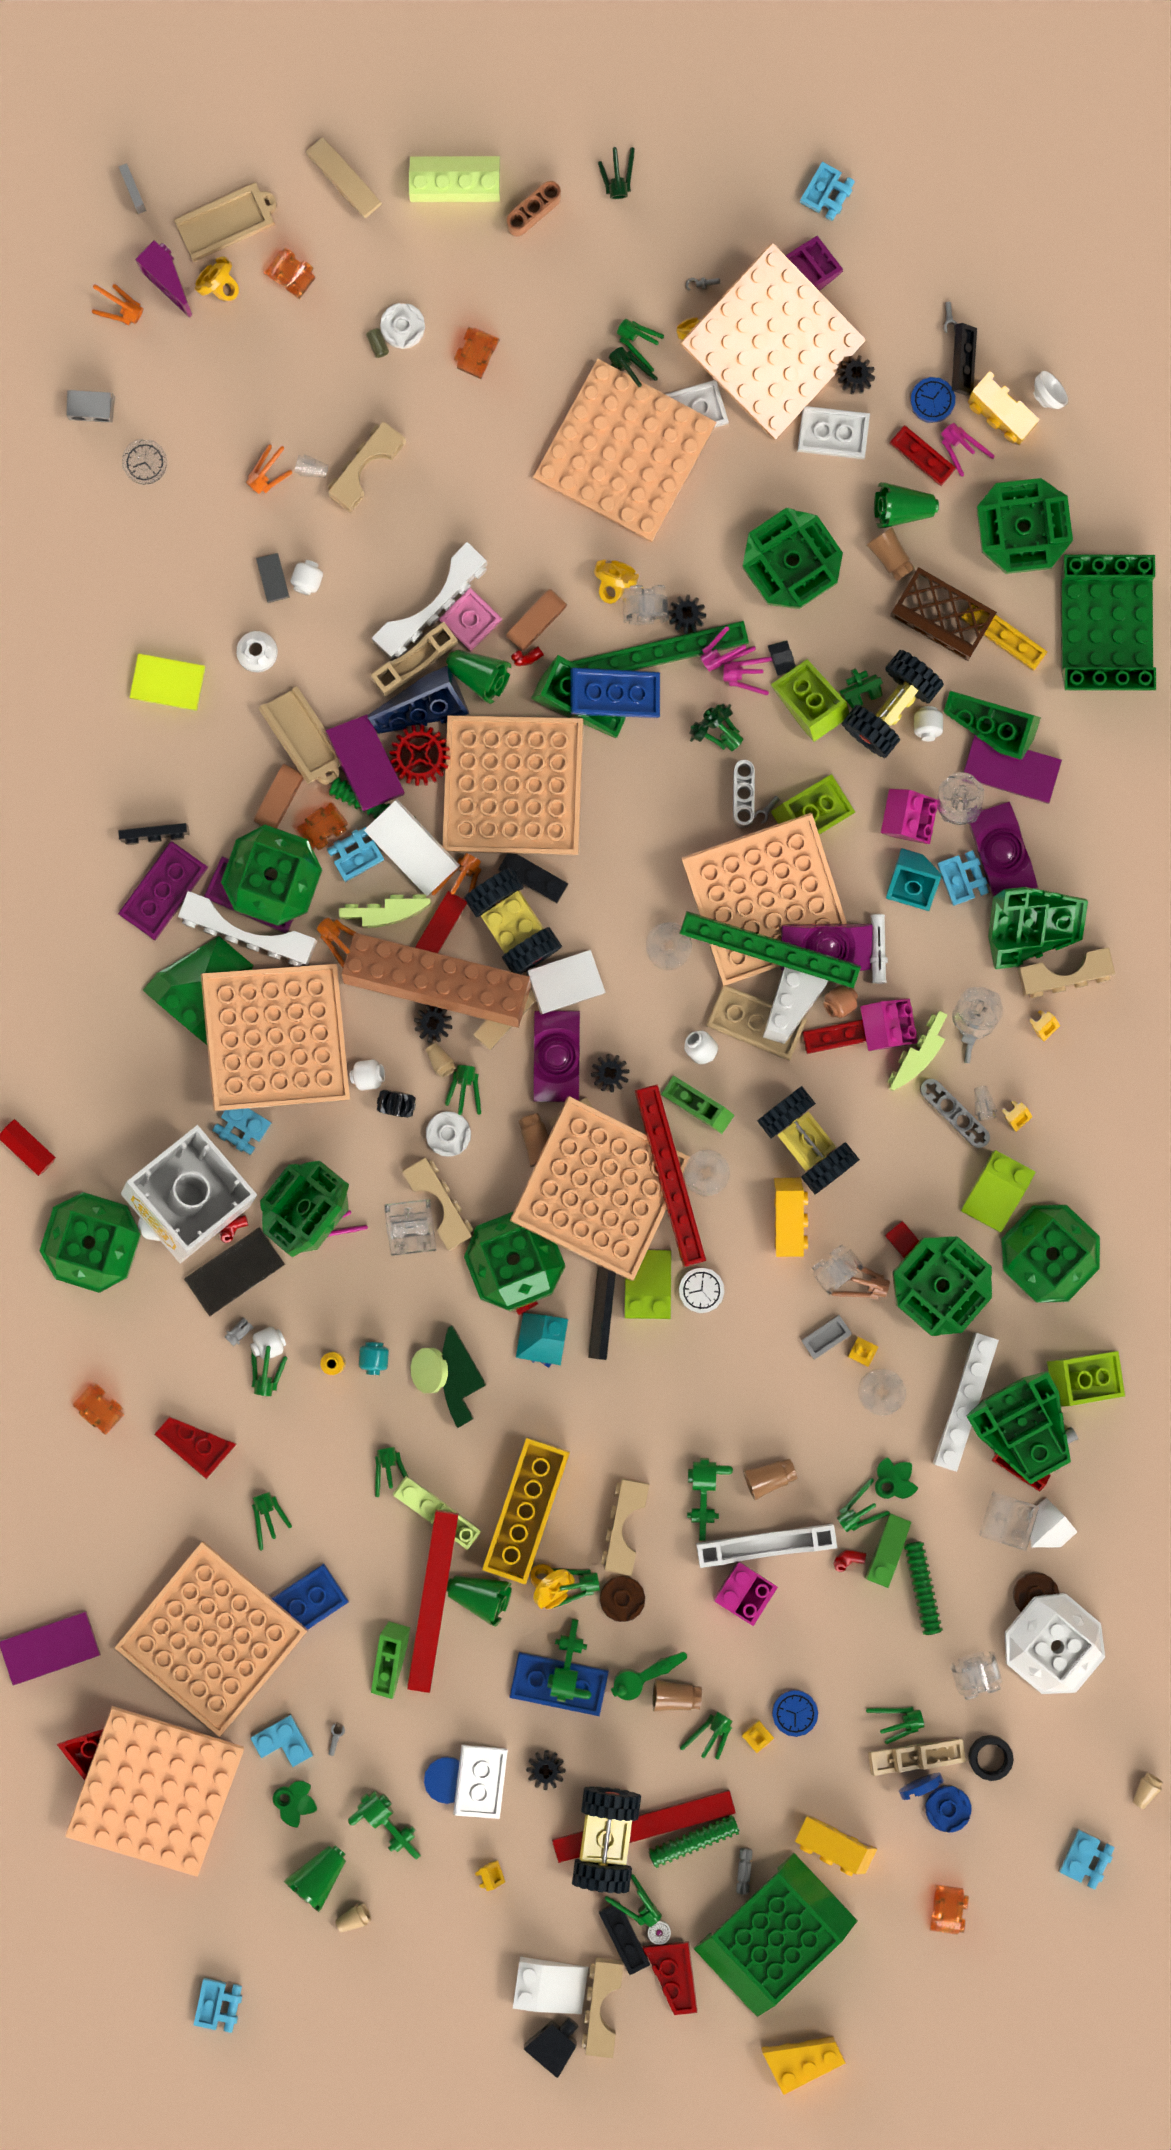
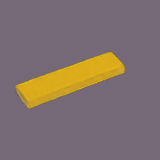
M982 610L973 612L976 624L986 622L990 616ZM962 615L960 619L973 626L971 615ZM995 615L984 634L985 637L1033 671L1048 652L997 615Z

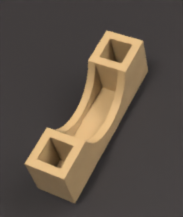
M384 421L380 426L377 424L370 432L371 438L368 442H363L356 450L357 456L353 461H347L342 468L343 473L339 479L334 478L328 486V489H330L328 491L329 497L350 513L365 496L360 486V475L363 468L369 462L376 459L393 460L406 444L405 437Z
M442 622L427 633L407 653L386 663L371 674V678L386 698L456 647L458 640L445 622Z
M1108 947L1085 953L1080 968L1071 975H1056L1049 971L1043 963L1020 967L1018 974L1023 995H1030L1032 999L1044 996L1043 992L1052 990V993L1066 991L1065 986L1074 985L1075 988L1088 986L1087 981L1096 980L1097 983L1110 981V976L1115 974Z
M424 1158L402 1171L414 1192H431L441 1201L444 1209V1218L437 1232L448 1251L472 1238L470 1232L474 1231L468 1219L463 1221L459 1212L462 1209L457 1200L454 1199L452 1201L447 1194L451 1190L444 1179L440 1181L436 1173L439 1172V1169L433 1160L428 1161L427 1158Z
M622 1478V1482L616 1484L614 1496L618 1497L617 1506L612 1505L610 1519H614L613 1528H608L605 1541L610 1543L608 1551H603L601 1564L605 1565V1571L632 1576L636 1551L625 1542L622 1535V1527L630 1513L637 1509L645 1508L649 1490L648 1483Z
M596 1957L595 1964L590 1965L589 1978L594 1979L593 1987H588L587 2001H591L590 2010H585L584 2024L588 2025V2033H583L581 2048H586L585 2055L613 2058L616 2030L605 2023L600 2013V2006L603 1999L610 1992L621 1988L624 1965L622 1960Z

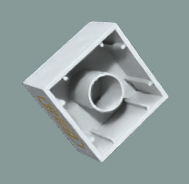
M198 1125L130 1178L121 1192L124 1199L180 1264L246 1211L257 1196L254 1190Z

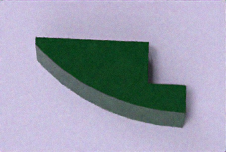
M452 1325L447 1329L442 1358L446 1360L448 1365V1377L443 1389L450 1414L456 1427L459 1428L474 1419L463 1398L487 1384Z

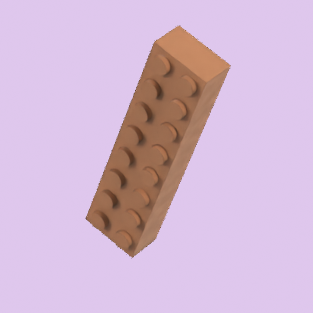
M354 933L349 949L350 953L347 955L341 973L344 984L519 1028L531 989L529 976Z

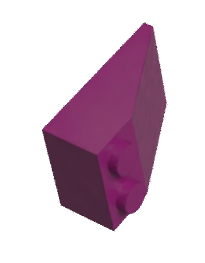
M153 240L135 259L142 274L190 318L192 312L173 263L174 257L171 255L172 252L164 243L159 245Z

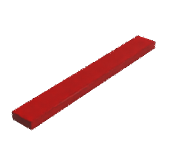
M658 1084L635 1090L682 1265L687 1267L704 1262L706 1257Z
M436 1510L408 1690L426 1693L431 1691L459 1513Z
M730 1790L639 1815L638 1820L632 1821L629 1843L735 1814L736 1811ZM583 1831L552 1839L558 1863L580 1857Z

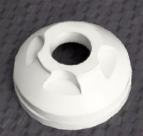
M1047 371L1039 373L1035 378V391L1033 394L1041 406L1044 408L1061 409L1067 405L1068 396L1055 376Z
M253 631L245 634L240 639L236 654L239 663L246 670L259 673L273 666L277 659L278 649L273 638L267 633ZM254 643L262 646V652L258 656H253L249 653V648Z

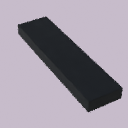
M598 1267L588 1356V1358L600 1360L607 1359L616 1273L604 1267Z

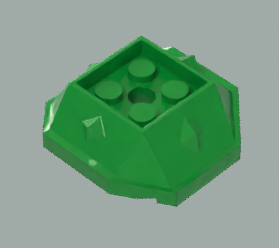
M1042 478L996 483L976 507L981 551L1005 574L1051 569L1073 541L1068 496ZM1024 522L1028 525L1029 530L1022 532L1018 529L1017 524Z
M785 508L749 532L742 568L767 605L801 609L838 583L843 552L818 515ZM794 556L798 559L799 563L795 566H790L787 564L786 559Z
M263 825L236 839L221 883L236 912L279 926L308 913L323 870L308 839ZM267 870H276L278 873L277 878L272 881L265 878Z
M321 1161L288 1165L260 1200L261 1211H263V1233L291 1257L302 1252L318 1250L349 1210L347 1198L349 1184Z
M82 1192L53 1207L39 1251L56 1280L101 1293L128 1278L141 1238V1232L127 1205ZM88 1236H92L95 1239V1246L91 1249H88L84 1244Z
M1033 1205L1001 1238L1003 1272L1036 1303L1069 1302L1100 1269V1236L1068 1205ZM1050 1247H1054L1057 1250V1257L1054 1260H1050L1046 1256V1251Z
M513 1212L476 1226L464 1255L480 1299L509 1312L552 1295L566 1268L558 1245L511 1222L510 1219ZM513 1254L520 1256V1260L516 1265L508 1263V1258Z
M958 1236L922 1237L892 1272L896 1306L930 1336L962 1333L992 1299V1266ZM940 1279H945L946 1287L938 1291L936 1287L937 1282Z

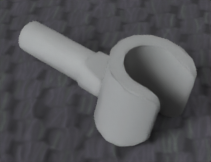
M946 302V322L943 325V330L947 333V324L952 323L955 332L957 322L953 320L951 302Z
M775 796L763 810H758L754 814V818L762 812L765 814V819L761 824L765 823L768 820L769 812L780 799Z
M965 1030L961 1040L967 1043L964 1063H970L976 1035L971 1031Z
M336 1723L331 1727L333 1737L328 1753L331 1756H334L339 1738L345 1733L344 1726L341 1734L334 1733Z

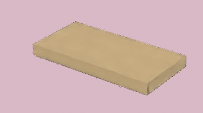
M725 985L721 988L706 1026L790 1061L807 1018L803 1017L785 1044L763 1038L772 1004Z

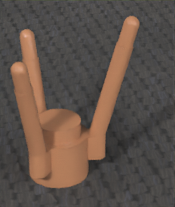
M846 1259L848 1264L874 1277L870 1281L851 1277V1281L868 1286V1291L871 1293L832 1292V1296L864 1297L878 1300L879 1296L886 1297L890 1280L884 1279V1275L875 1273L850 1259Z

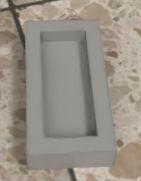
M127 163L119 166L138 214L145 212L146 208Z
M838 1315L801 1341L815 1360L852 1335L840 1315Z

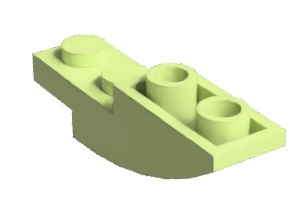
M423 894L413 895V899H404V895H390V899H385V908H381V904H367V908H358V904H345V908H339V918L341 920L362 919L363 928L389 926L410 919L431 906V899L426 898V895Z
M939 1011L936 1015H931L926 1025L930 1027L926 1036L922 1034L916 1044L919 1047L918 1051L911 1047L908 1051L903 1050L898 1060V1063L901 1064L898 1071L893 1070L887 1083L891 1084L889 1090L894 1091L911 1081L933 1060L946 1040L938 1036V1033L947 1014Z
M405 1476L393 1492L394 1497L424 1517L432 1525L434 1524L436 1510L458 1513L407 1476ZM459 1514L455 1541L468 1550L481 1533V1530Z

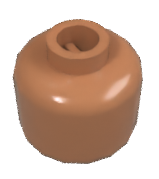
M838 985L825 995L823 1006L831 1017L844 1018L857 1008L858 995L853 988Z

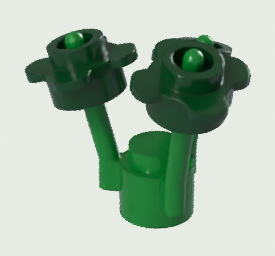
M723 703L717 705L715 709H707L703 714L704 719L699 723L695 722L690 727L689 734L692 735L690 741L692 742L695 739L701 742L705 737L723 750L727 747L730 751H734L742 743L743 737L729 719V716L733 714L730 709L731 704L726 706ZM723 721L729 726L728 728L722 724ZM709 727L711 729L719 727L723 731L720 735L722 740L708 734Z

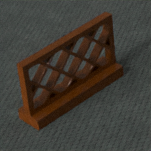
M918 567L890 616L969 661L997 612ZM919 575L928 579L929 588L917 590L915 581ZM946 589L950 599L937 602L934 590ZM931 591L934 603L922 606L919 594ZM916 595L919 607L910 609L902 604L906 597ZM965 600L968 603L969 610L957 613L954 601ZM951 602L954 614L941 617L938 605ZM935 606L938 618L933 620L925 618L923 609ZM982 610L990 615L986 622L976 624L973 612ZM970 614L973 626L961 628L958 616ZM955 617L958 629L949 632L944 628L943 620ZM983 627L979 633L978 628ZM975 630L977 638L973 645L964 640L963 631Z

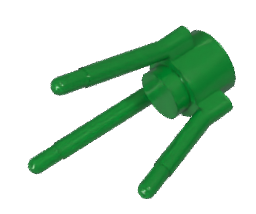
M624 319L617 330V334L621 336L620 342L625 344L645 367L654 372V368L629 341L634 342L640 336L658 345L659 341L645 333L661 339L664 338V335L641 326L635 321L631 322L628 319Z
M458 1065L457 1072L454 1071L453 1080L445 1105H449L458 1081V1084L461 1085L459 1115L463 1113L466 1086H471L472 1082L477 1114H481L478 1087L479 1074H475L476 1067Z
M270 1346L266 1347L263 1372L259 1377L257 1373V1356L255 1357L253 1352L251 1355L252 1387H254V1394L272 1396V1391H277L278 1381L287 1361V1357H283L272 1382V1377L267 1376Z
M395 1447L377 1450L378 1456L375 1457V1497L377 1498L380 1496L381 1465L382 1468L386 1469L390 1489L393 1488L391 1466H396L395 1461L403 1478L405 1476L408 1477L401 1461L400 1452L396 1453Z
M873 1478L858 1491L845 1507L839 1510L841 1515L837 1519L846 1532H849L851 1529L855 1531L861 1526L890 1514L889 1511H885L860 1521L861 1516L876 1507L875 1503H872L858 1513L854 1509L849 1511L874 1482Z
M270 1492L253 1498L254 1504L252 1507L255 1515L260 1551L263 1550L260 1514L265 1516L272 1539L276 1538L269 1512L274 1510L272 1506L275 1507L287 1527L292 1528L287 1516L279 1506L276 1496L271 1497Z
M565 1569L572 1575H581L583 1577H579V1583L560 1586L559 1590L580 1588L583 1592L566 1598L556 1607L585 1596L594 1595V1591H600L598 1574L591 1573L590 1569Z
M913 1707L866 1709L867 1713L906 1714L902 1716L903 1723L880 1730V1733L884 1734L902 1728L906 1729L885 1740V1744H889L911 1733L918 1732V1729L924 1728L921 1711H914Z
M718 1711L715 1716L710 1714L707 1721L685 1741L680 1749L684 1750L712 1724L710 1729L714 1733L701 1757H706L718 1735H721L722 1738L715 1756L718 1760L728 1734L732 1729L730 1725L733 1721Z
M631 1874V1879L638 1889L637 1894L644 1903L638 1910L639 1916L608 1896H605L604 1899L636 1920L640 1926L645 1923L648 1927H652L661 1919L662 1914L652 1903L635 1875Z

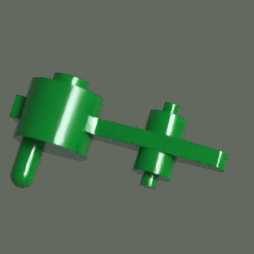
M700 1458V1462H693V1469H688V1483H692V1490L700 1491V1508H692V1512H687V1518H691V1523H699V1541H706V1523H714L715 1519H719V1513H715V1509H707V1491H716V1474L730 1475L733 1473L731 1466L716 1465V1462H709V1458Z
M572 1619L570 1635H561V1638L555 1641V1644L559 1645V1650L567 1652L564 1669L555 1667L554 1674H549L547 1688H551L550 1696L557 1697V1701L565 1702L566 1699L573 1700L574 1697L582 1699L591 1698L589 1690L575 1688L578 1671L570 1670L573 1652L581 1653L582 1649H587V1644H583L584 1639L576 1638L579 1621L577 1619Z
M680 1652L666 1658H660L656 1663L640 1673L632 1669L620 1671L615 1676L614 1687L610 1688L614 1697L618 1696L627 1701L636 1699L641 1694L645 1681L668 1674L673 1668L687 1659V1654Z
M376 1791L370 1796L366 1793L360 1799L362 1803L357 1806L358 1810L349 1817L348 1823L353 1826L364 1817L375 1829L383 1824L394 1836L389 1840L390 1846L388 1849L391 1852L393 1850L399 1852L404 1847L417 1860L421 1854L410 1842L415 1838V1828L413 1826L411 1828L405 1826L400 1831L389 1819L394 1812L390 1807L392 1803L385 1794L380 1795Z

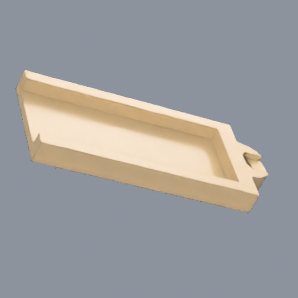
M255 182L174 219L193 262H196L274 226L275 223L271 214L276 210L277 203L275 197L270 192H260ZM266 199L269 201L270 206H267V205H266V203H265V200H266Z
M297 686L286 694L259 707V711L307 784L318 780L320 783L328 785L338 778V767L341 765L326 735V729Z

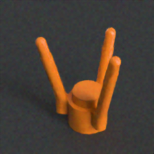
M113 284L112 287L127 300L126 302H123L98 285H93L95 290L122 306L120 313L123 314V317L95 309L92 310L93 314L121 321L128 326L131 322L134 324L138 322L144 308L140 307V303L133 300L116 284Z
M269 444L254 470L248 476L249 479L246 483L256 493L260 494L262 491L267 493L273 486L292 474V470H288L267 484L269 479L265 476V473L284 450L283 446L277 450L260 471L259 469L272 448V445Z
M465 853L463 859L459 858L457 861L460 866L432 891V895H436L458 869L461 874L450 893L452 895L455 894L465 875L471 877L473 874L469 893L475 888L478 875L481 872L479 868L481 861Z
M328 917L319 924L317 931L321 934L320 938L327 944L343 968L345 962L331 941H335L341 949L349 954L350 950L338 938L341 933L339 929L352 936L356 932L344 926L338 919L333 922Z

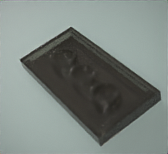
M259 1227L187 1276L184 1280L211 1317L286 1264Z

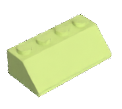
M500 156L410 157V202H500Z

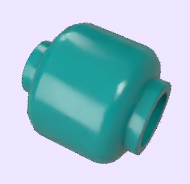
M366 1342L360 1348L359 1367L366 1370L367 1375H380V1371L388 1368L389 1349L384 1347V1343Z

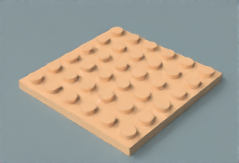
M771 243L679 344L773 439H777L804 407L837 373V370L842 367L841 362H847L849 356H852L866 339L774 243Z
M597 359L533 479L653 542L717 422L641 382L642 386L638 387L630 375Z
M447 716L446 747H449L450 750L446 752V755L450 756V760H446L448 768L445 769L442 847L447 852L579 855L583 718Z
M812 813L681 858L701 916L781 940L782 925L847 924ZM709 944L723 986L780 967V965Z
M337 964L201 974L214 1111L350 1100Z
M570 1096L567 1097L510 1221L626 1279L634 1281L667 1209L647 1135ZM676 1150L683 1174L690 1157Z
M203 1541L116 1645L115 1649L217 1736L221 1737L307 1633L308 1629Z
M112 1706L65 1837L198 1877L241 1760L244 1747Z

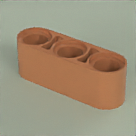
M554 181L545 182L508 214L507 228L511 235L517 237L525 234L560 203L561 189L559 184ZM552 190L557 195L553 198H548L545 196V193ZM531 205H537L540 209L533 213L528 208ZM517 219L523 222L520 227L511 225L512 221Z
M549 589L509 630L506 637L522 652L525 651L562 613L567 604L553 590Z
M286 764L282 765L256 813L254 822L261 826L268 825L276 829L278 828L303 781V776L298 770Z

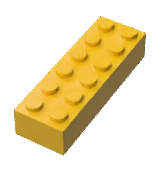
M526 1437L482 1568L483 1571L526 1585L570 1451Z

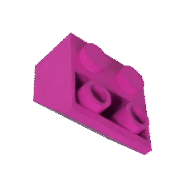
M889 789L881 833L897 839L930 844L938 800L912 790Z
M910 999L882 1001L860 1006L868 1051L917 1044V1031L915 1029Z
M739 1561L736 1562L717 1592L714 1601L754 1626L778 1587Z

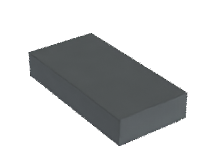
M275 553L256 558L267 602L271 603L290 598L279 554Z

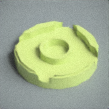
M422 1348L412 1358L411 1377L414 1385L423 1393H437L441 1387H444L447 1381L448 1365L441 1356L443 1354L436 1348Z

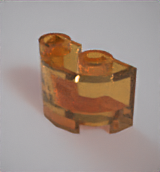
M284 248L283 251H279L264 271V274L300 299L315 279V276L312 274L314 268L304 260L299 262L294 258L296 255L291 250Z
M469 327L464 336V340H466L463 348L459 347L454 360L458 361L457 369L482 379L500 339L477 328L472 329Z
M331 802L324 809L321 807L305 819L306 822L297 827V831L303 838L308 839L313 850L317 849L319 851L329 843L327 841L332 835L340 836L347 830L346 826L349 824L334 803Z
M90 1384L72 1406L79 1410V1414L93 1427L100 1429L106 1435L124 1416V1413L121 1411L123 1407L114 1399L108 1401L104 1397L106 1392L99 1385L95 1384L93 1386Z
M936 1885L930 1931L956 1935L959 1932L964 1933L965 1919L962 1918L963 1909L967 1910L969 1896L964 1895L963 1888Z

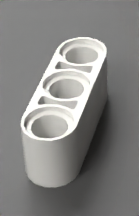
M740 760L735 765L733 772V820L738 827L746 828L752 824L754 819L755 769L749 760ZM746 766L749 768L750 774L742 777L738 773V768ZM743 788L747 789L750 792V797L748 799H741L737 792ZM741 811H746L749 813L750 819L747 822H741L737 814Z

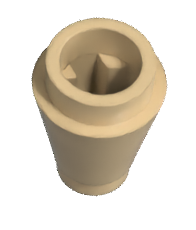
M434 1043L426 1049L436 1075L439 1074L443 1078L456 1069L455 1061L438 1043Z
M1147 1773L1145 1777L1142 1776L1132 1802L1136 1806L1145 1809L1162 1790L1163 1782L1150 1773Z
M356 1904L336 1919L335 1923L338 1930L344 1932L366 1926L371 1921V1914L365 1904Z

